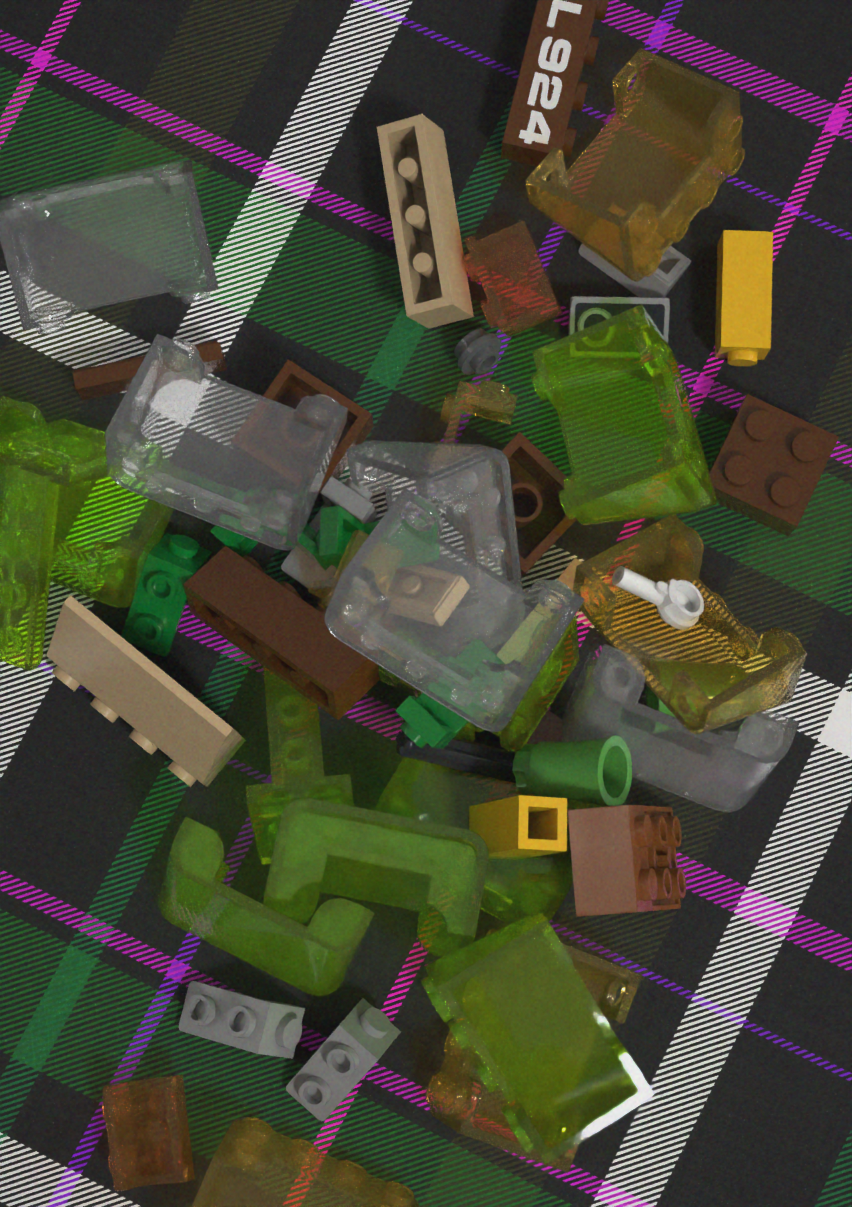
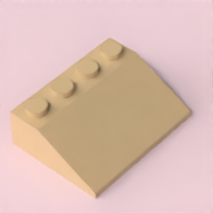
M69 595L64 601L46 654L48 658L57 664L51 673L73 691H76L80 685L96 696L90 705L112 723L120 716L135 729L130 733L129 737L152 755L157 748L162 750L173 760L167 768L188 786L191 787L198 780L208 787L246 740L75 598Z

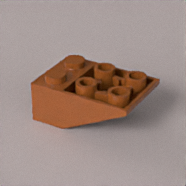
M619 805L568 810L576 917L681 909L680 898H684L686 894V879L683 869L681 867L677 868L676 847L681 845L682 832L678 817L673 816L672 807Z

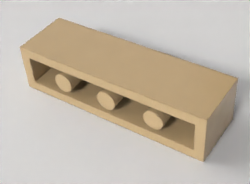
M423 114L378 126L377 133L406 316L428 329L474 317L444 131Z

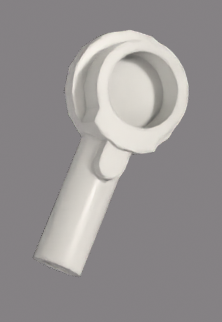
M623 566L618 567L612 576L613 585L655 604L660 617L676 629L685 630L694 626L699 619V615L704 610V601L700 591L689 581L671 579L666 583L662 581L656 583Z

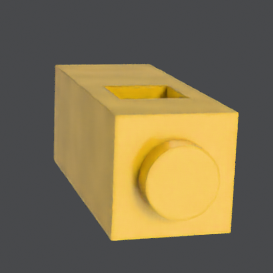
M723 230L717 245L715 358L727 359V363L732 366L756 365L757 360H764L771 349L773 232Z
M517 795L469 806V858L518 860L567 851V798Z

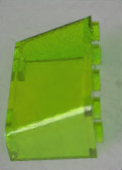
M538 910L425 965L424 968L428 976L420 981L444 1023L454 1018L447 1025L461 1048L466 1050L473 1046L482 1061L476 1064L474 1068L488 1091L492 1093L499 1088L506 1098L508 1104L500 1109L525 1153L527 1154L536 1149L546 1165L654 1096V1093L629 1052L615 1035L574 968V962L549 921Z

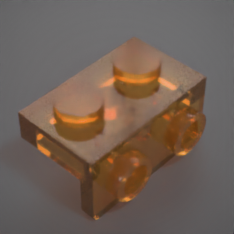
M524 220L480 240L474 235L464 239L469 253L463 255L462 258L473 283L481 281L487 298L481 300L480 304L491 328L498 326L503 333L510 337L563 314L529 227Z
M183 1075L130 1080L104 1086L102 1114L107 1125L110 1151L108 1166L113 1177L114 1190L126 1191L140 1186L182 1183L194 1180L195 1175Z

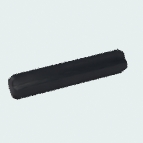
M399 731L396 736V751L401 756L516 783L515 775L512 771L516 752L456 737L443 749L432 748L428 743L423 748H420L403 731Z

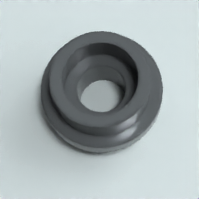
M481 328L470 332L457 344L454 350V355L458 359V368L466 375L474 373L483 374L489 371L499 360L501 340L495 334H488Z

